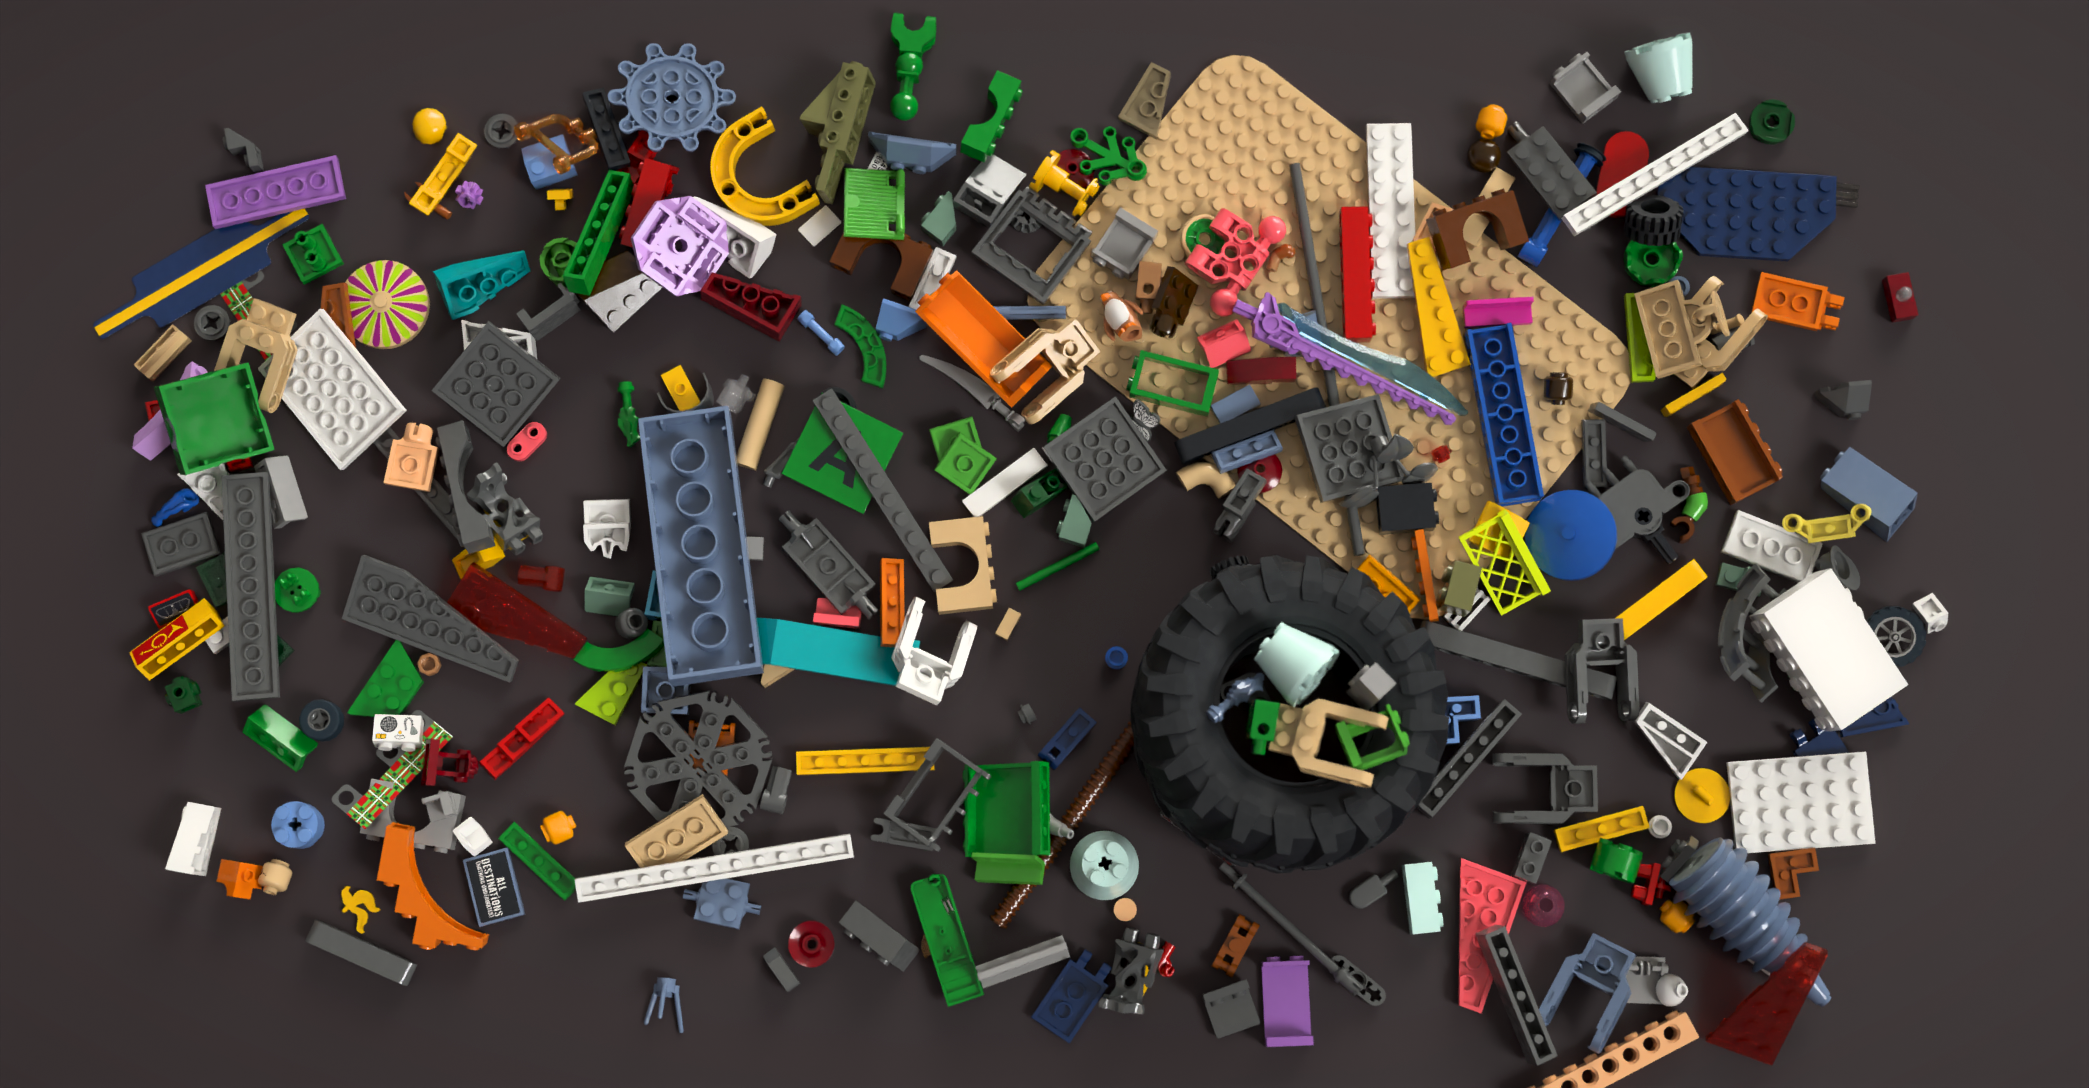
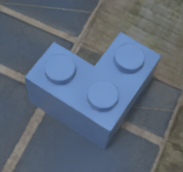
M1479 695L1448 697L1445 716L1449 717L1446 745L1460 743L1458 722L1477 721L1481 718Z

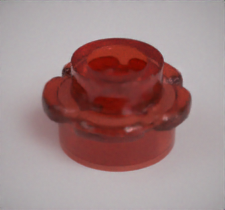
M1446 444L1435 448L1430 452L1433 457L1432 461H1437L1438 464L1451 458L1449 454L1452 452V449L1449 450Z

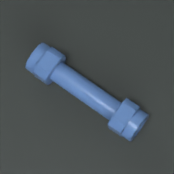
M807 310L803 311L797 320L805 328L809 327L828 345V350L835 356L840 354L845 348L842 342L837 338L831 337L816 323L814 316Z

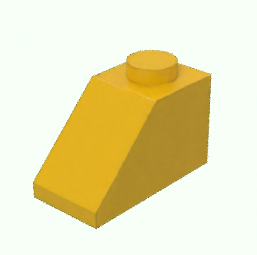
M495 537L494 547L471 554L465 549L452 559L461 580L494 566L505 557Z

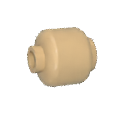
M272 859L271 862H266L263 865L258 883L264 887L263 892L276 895L277 892H284L289 885L292 870L289 868L288 863Z

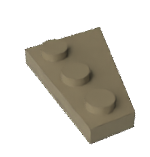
M1151 62L1119 114L1118 119L1157 140L1171 72Z

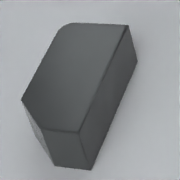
M776 947L763 955L766 963L787 992L801 984Z

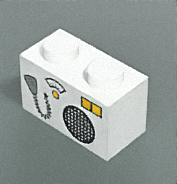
M375 714L372 737L375 748L382 751H390L392 748L401 747V750L407 752L415 751V748H422L424 727L422 716Z

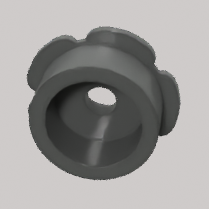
M1029 703L1024 706L1020 705L1021 710L1018 711L1022 722H1028L1031 725V722L1037 720Z

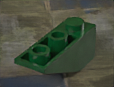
M1055 468L1020 489L1011 502L1022 517L1026 518L1069 487Z

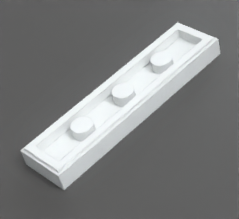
M1033 448L962 500V503L973 517H980L1048 467V465L1036 449Z

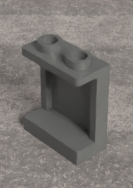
M559 283L557 286L564 296L532 319L524 308L516 313L536 341L580 311L577 305L580 302L575 293L569 292L562 283Z

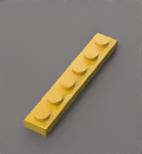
M930 747L796 752L797 775L918 771L925 761L924 755Z

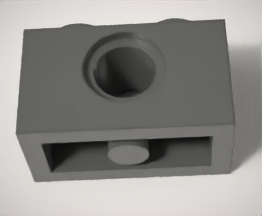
M1531 832L1526 833L1510 876L1525 881L1530 885L1536 884L1552 840Z

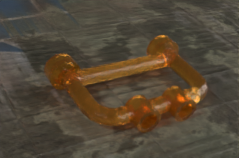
M553 114L528 125L525 122L514 125V133L518 140L525 141L533 136L557 156L553 158V165L559 174L570 171L571 165L593 156L598 150L595 131L592 128L583 130V123L578 117L570 120L564 115ZM553 123H560L565 126L569 134L574 133L582 145L587 144L589 147L569 156L539 129Z

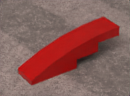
M639 130L638 137L627 151L631 167L617 170L630 173L633 185L639 181L638 168L640 163L644 162L645 158L653 160L657 152H653L648 148L649 134L643 130Z
M548 697L520 721L514 730L497 744V747L485 756L479 764L496 780L546 734L565 713Z

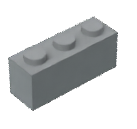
M1375 663L1371 667L1366 665L1348 683L1350 688L1346 693L1363 710L1368 711L1396 683Z

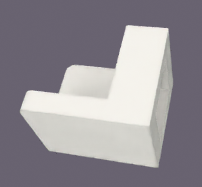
M469 817L452 830L462 846L474 857L493 843L483 827L472 817Z

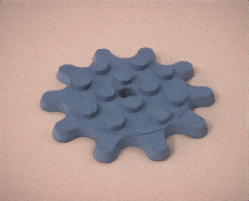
M651 43L646 47L647 61L644 64L636 65L630 61L619 63L618 71L627 79L628 84L623 89L611 90L608 93V100L612 105L623 106L628 109V115L619 122V129L624 134H631L637 130L647 132L649 134L647 145L653 152L661 151L668 140H678L687 152H694L699 146L698 132L708 130L715 134H721L725 131L726 122L717 115L716 110L722 106L732 105L736 100V94L732 90L720 89L716 85V79L725 70L721 62L713 61L708 65L698 64L695 61L696 48L689 43L682 45L675 56L664 54L660 45ZM675 95L678 100L671 104L666 97Z

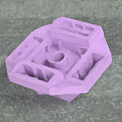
M692 196L655 201L631 237L638 270L674 296L701 291L711 273L717 272L729 254L726 222ZM677 240L682 242V249L679 252L675 249Z

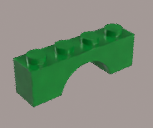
M997 70L988 88L987 99L993 104L996 113L986 123L970 124L961 142L960 153L984 163L988 156L991 157L996 148L994 142L996 138L1002 137L1005 130L1003 124L1005 120L1011 119L1014 112L1012 106L1014 102H1019L1023 90L1020 89L1021 80Z

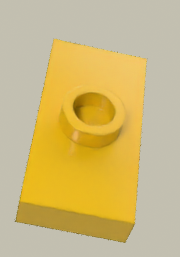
M681 365L661 375L679 411L692 409L700 403Z

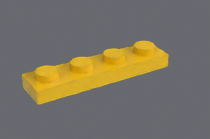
M1640 806L1554 830L1559 851L1563 852L1599 842L1600 838L1607 840L1650 827L1644 807Z

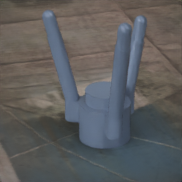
M657 978V984H654L653 994L644 1020L645 1025L649 1022L657 995L660 997L658 1018L661 1019L665 998H672V994H674L679 1033H683L679 998L680 986L675 985L676 979Z

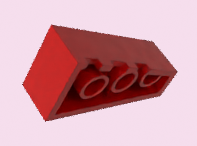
M645 158L644 162L640 163L638 168L640 177L638 183H635L632 189V196L634 198L632 205L629 204L626 210V217L628 219L626 226H623L620 231L619 238L622 239L620 244L633 248L631 242L632 235L654 202L664 200L665 196L667 197L669 193L671 194L674 186L671 178L673 174H678L679 167Z

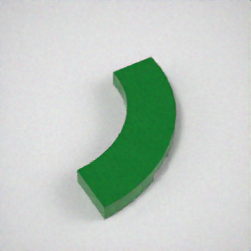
M841 305L834 326L848 333L856 341L862 352L864 371L861 381L883 389L887 363L881 339L865 317L850 307Z
M647 628L637 639L621 647L601 648L586 642L573 660L585 668L598 672L624 671L653 657L664 646V640Z

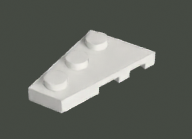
M222 463L217 467L188 475H180L178 473L177 475L223 520L221 476L230 475L225 464Z

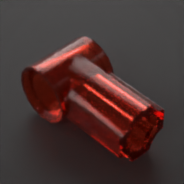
M520 565L518 584L541 587L543 590L562 592L565 569L555 566H545L543 568Z

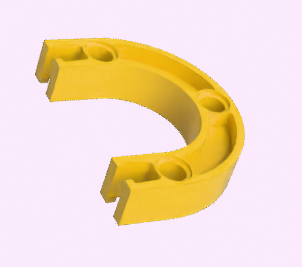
M760 107L730 125L720 136L711 157V177L720 200L729 211L756 221L763 226L784 224L818 206L820 202L816 193L803 202L798 201V197L807 191L808 193L812 191L808 180L773 198L752 196L745 192L737 183L735 168L740 155L752 144L775 132L771 120H768L767 124L757 129L753 128V125L762 118L764 120L767 119L763 107ZM743 129L750 130L747 136L739 135ZM726 188L734 189L731 195L723 194ZM788 202L795 203V207L791 210L784 208Z

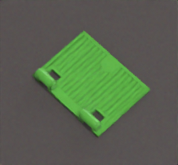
M845 168L844 237L904 240L905 172L903 169L888 171ZM889 179H896V186H889ZM889 224H896V230L889 231Z

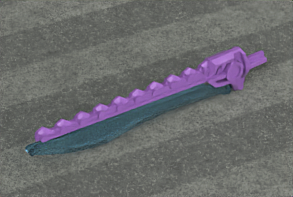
M1269 292L1264 294V298L1261 300L1258 308L1238 299L1233 307L1232 312L1252 320L1253 338L1288 352V354H1296L1299 351L1306 362H1313L1317 359L1323 370H1331L1334 367L1341 378H1348V376L1352 375L1358 386H1365V384L1370 383L1376 394H1383L1384 391H1387L1392 401L1398 402L1403 398L1410 409L1422 407L1427 417L1440 415L1445 425H1452L1456 417L1454 414L1428 402V399L1460 416L1468 414V410L1441 383L1417 365L1404 358L1386 354L1348 340L1300 314L1284 302L1277 304L1276 298ZM1299 334H1301V335H1303V336H1305V337H1307V338H1309V339H1311V340H1313V341H1315V342H1317V343H1319V344H1321V345H1323V346H1325V347H1327V348H1329V349H1331V350H1333V351H1335V352H1337V353H1339V354H1341V355L1347 357L1348 359H1350V360H1352V361H1354V362H1356V363H1358V364H1360V365H1362V366H1364V367H1366V368H1368V369H1370V370H1372V371H1374V372H1376V373H1378V374H1380V375H1382V376H1384V377H1386V378H1388V379H1390V380L1396 382L1397 384H1399V385H1401V386H1403V387H1405V388H1407V389H1409V390H1411V391H1413V392L1419 394V396H1416V395H1414V394H1412V393H1410V392H1408V391H1406V390H1404V389H1402V388L1396 386L1395 384H1393V383H1391V382H1389V381H1387V380H1385V379H1383V378H1381V377H1379V376H1377V375H1375V374H1373V373H1371V372H1369V371H1367V370H1365V369H1363V368H1361V367H1359V366H1357V365H1355V364H1353V363L1347 361L1346 359H1344V358H1342V357H1340V356H1338V355H1336V354H1334V353H1332V352H1330V351H1328V350H1326V349H1324V348H1322V347H1320V346H1318V345H1316V344H1314V343H1312V342H1310V341H1308V340H1306V339L1300 337Z

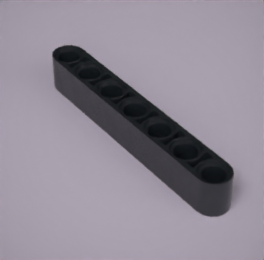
M1312 388L1181 438L1174 442L1182 464L1190 463L1211 455L1215 450L1296 422L1294 418L1296 415L1326 408L1319 388Z

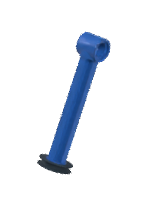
M1577 143L1578 148H1575L1574 152L1578 158L1574 165L1587 178L1594 165L1603 166L1602 161H1606V157L1590 145ZM1550 208L1546 211L1532 237L1528 238L1529 242L1524 244L1517 256L1535 267H1538L1547 252V245L1561 223Z

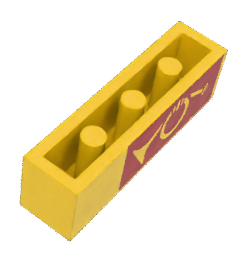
M204 598L129 653L135 667L150 681L225 625L218 611Z

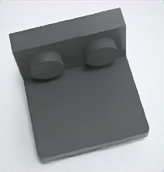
M1247 979L1202 994L1217 1038H1222L1260 1024L1249 992L1250 987Z

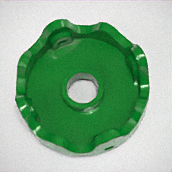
M1631 240L1624 252V266L1628 275L1637 283L1650 287L1659 286L1671 280L1676 275L1683 259V252L1678 247L1676 241L1668 245L1649 246ZM1646 255H1655L1657 264H1649L1646 261Z

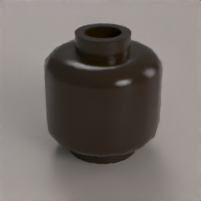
M1551 372L1550 376L1544 379V398L1551 400L1552 405H1565V400L1572 399L1573 379L1568 376V373Z

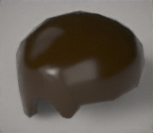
M1479 139L1469 147L1467 159L1474 170L1488 173L1498 166L1501 159V151L1496 142L1490 139Z

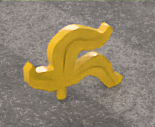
M346 886L341 892L343 903L346 905L342 912L345 913L350 910L357 915L356 930L363 934L365 933L363 928L367 923L368 913L366 910L357 907V905L364 903L370 912H379L380 908H376L372 893L359 890L352 897V894L349 892L351 887Z

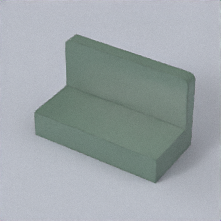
M590 577L585 588V611L618 616L630 608L634 583Z

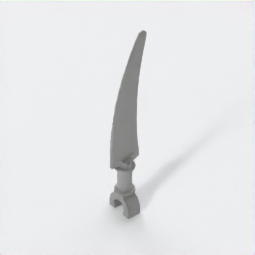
M925 355L919 357L921 361L936 368L960 384L986 409L992 406V410H997L1003 415L1005 420L1017 432L1024 427L1023 422L1025 418L1003 405L1001 399H998L1000 396L981 379L966 370L942 360Z

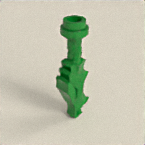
M627 381L618 383L617 392L622 394L623 407L620 408V418L617 420L619 428L622 430L625 438H627V447L631 448L640 440V436L637 433L638 417L635 415L636 409L631 407L630 393L634 391V386H632V382Z

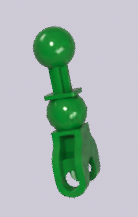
M894 13L891 34L894 45L899 48L900 56L897 58L895 67L897 81L901 83L899 93L890 102V110L892 115L898 120L907 121L912 119L918 111V102L912 95L914 83H919V75L923 69L922 57L924 52L935 44L937 23L936 17L927 16L923 27L912 31L905 27L904 15L902 13Z

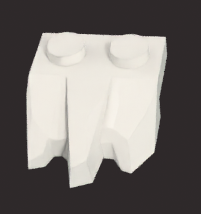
M630 499L583 501L584 542L590 551H594L598 545H601L603 556L610 559L615 545H618L620 550L627 551L631 530Z

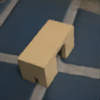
M1009 608L995 635L1008 641L1021 614Z

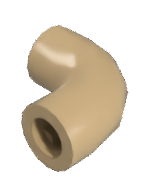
M1196 462L1176 472L1186 491L1197 485L1206 484L1213 489L1218 499L1231 493L1236 486L1234 480L1227 472L1220 474L1217 466L1211 462Z

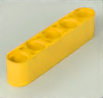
M1695 559L1691 560L1616 617L1623 618L1624 640L1708 577Z

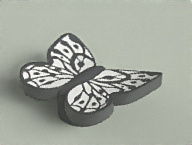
M1136 399L1133 403L1134 416L1132 421L1148 442L1152 437L1150 429L1156 427L1161 419L1156 413L1150 412L1149 408L1142 401Z

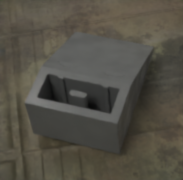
M995 155L988 156L985 163L980 162L964 182L953 200L954 208L990 228L1010 202L1027 174Z

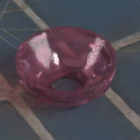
M1537 885L1530 888L1524 895L1522 909L1525 917L1532 924L1547 927L1560 920L1564 913L1565 903L1561 893L1554 887ZM1543 898H1547L1552 902V909L1549 912H1543L1539 908V903Z

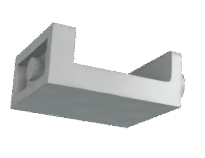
M1588 52L1582 56L1580 53L1574 56L1569 61L1570 65L1566 68H1563V66L1558 68L1552 74L1553 78L1550 82L1552 88L1582 124L1617 99L1621 93L1616 85L1611 87L1588 59L1590 56Z
M1120 207L1115 214L1114 221L1096 248H1093L1091 251L1093 262L1100 267L1106 266L1110 268L1112 274L1116 277L1129 280L1138 267L1139 261L1143 259L1157 238L1158 230Z

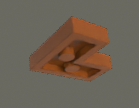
M1815 848L1767 854L1773 888L1780 890V899L1800 897L1797 880L1798 873L1819 871Z

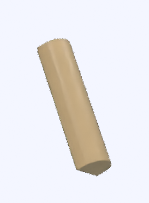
M769 379L762 380L736 455L737 465L756 471L785 388L784 385Z

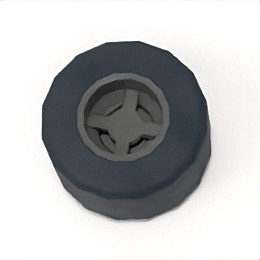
M323 699L314 700L306 704L299 716V726L302 732L311 739L320 742L330 741L342 732L344 715L335 703Z

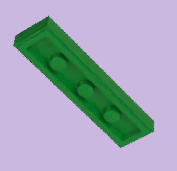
M513 822L498 838L564 901L576 890L575 877L516 822Z

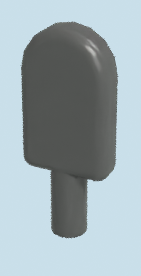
M1393 869L1380 879L1376 874H1373L1355 886L1349 893L1350 904L1357 909H1363L1387 894L1388 891L1385 886L1399 877L1396 871Z

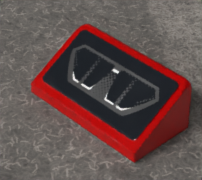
M189 589L148 606V610L157 627L161 630L197 604L198 599L195 591Z

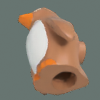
M1114 291L1101 294L1100 297L1105 310L1104 329L1108 337L1115 341L1116 333L1125 342L1141 339L1142 328L1135 311L1143 315L1142 309L1135 302L1122 299Z

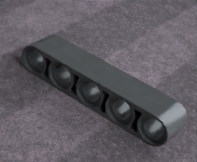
M316 919L305 940L309 944L405 986H408L418 965Z

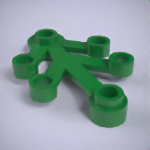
M1108 126L1103 130V138L1108 142L1109 150L1088 139V133L1083 128H1076L1071 132V144L1074 147H1084L1103 157L1091 161L1083 160L1080 163V172L1082 174L1089 175L1094 169L1113 165L1122 168L1114 171H1101L1099 173V183L1102 185H1109L1112 180L1128 177L1133 181H1139L1146 176L1147 167L1143 161L1137 159L1135 140L1132 137H1125L1122 140V149L1128 155V160L1120 155L1116 140V129L1114 127ZM1112 132L1113 135L1107 136L1106 133ZM1081 138L1083 141L1078 142L1076 139ZM1130 142L1132 145L1126 146L1125 143ZM1088 165L1090 168L1084 169L1083 166ZM1134 169H1137V170H1139L1140 172L1134 173V172H1132V171H1133ZM1108 176L1109 179L1104 180L1101 177Z

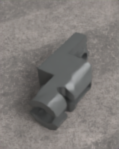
M1246 469L1223 504L1224 510L1213 528V532L1221 537L1226 529L1225 523L1228 521L1230 524L1224 536L1227 537L1226 541L1233 542L1256 505L1255 500L1267 483V480Z

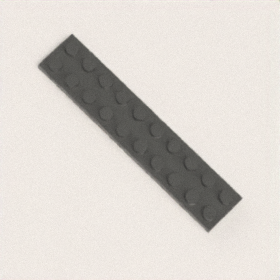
M269 473L222 475L232 701L280 698Z

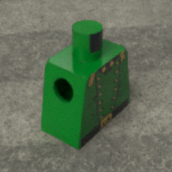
M1250 700L1246 738L1252 739V754L1265 755L1267 741H1274L1280 703ZM1260 724H1262L1265 728L1263 734H1260L1258 732V726Z

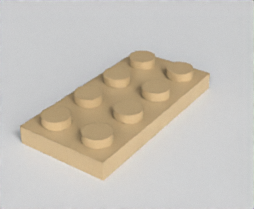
M702 794L627 841L625 847L640 868L687 860L728 834V830Z

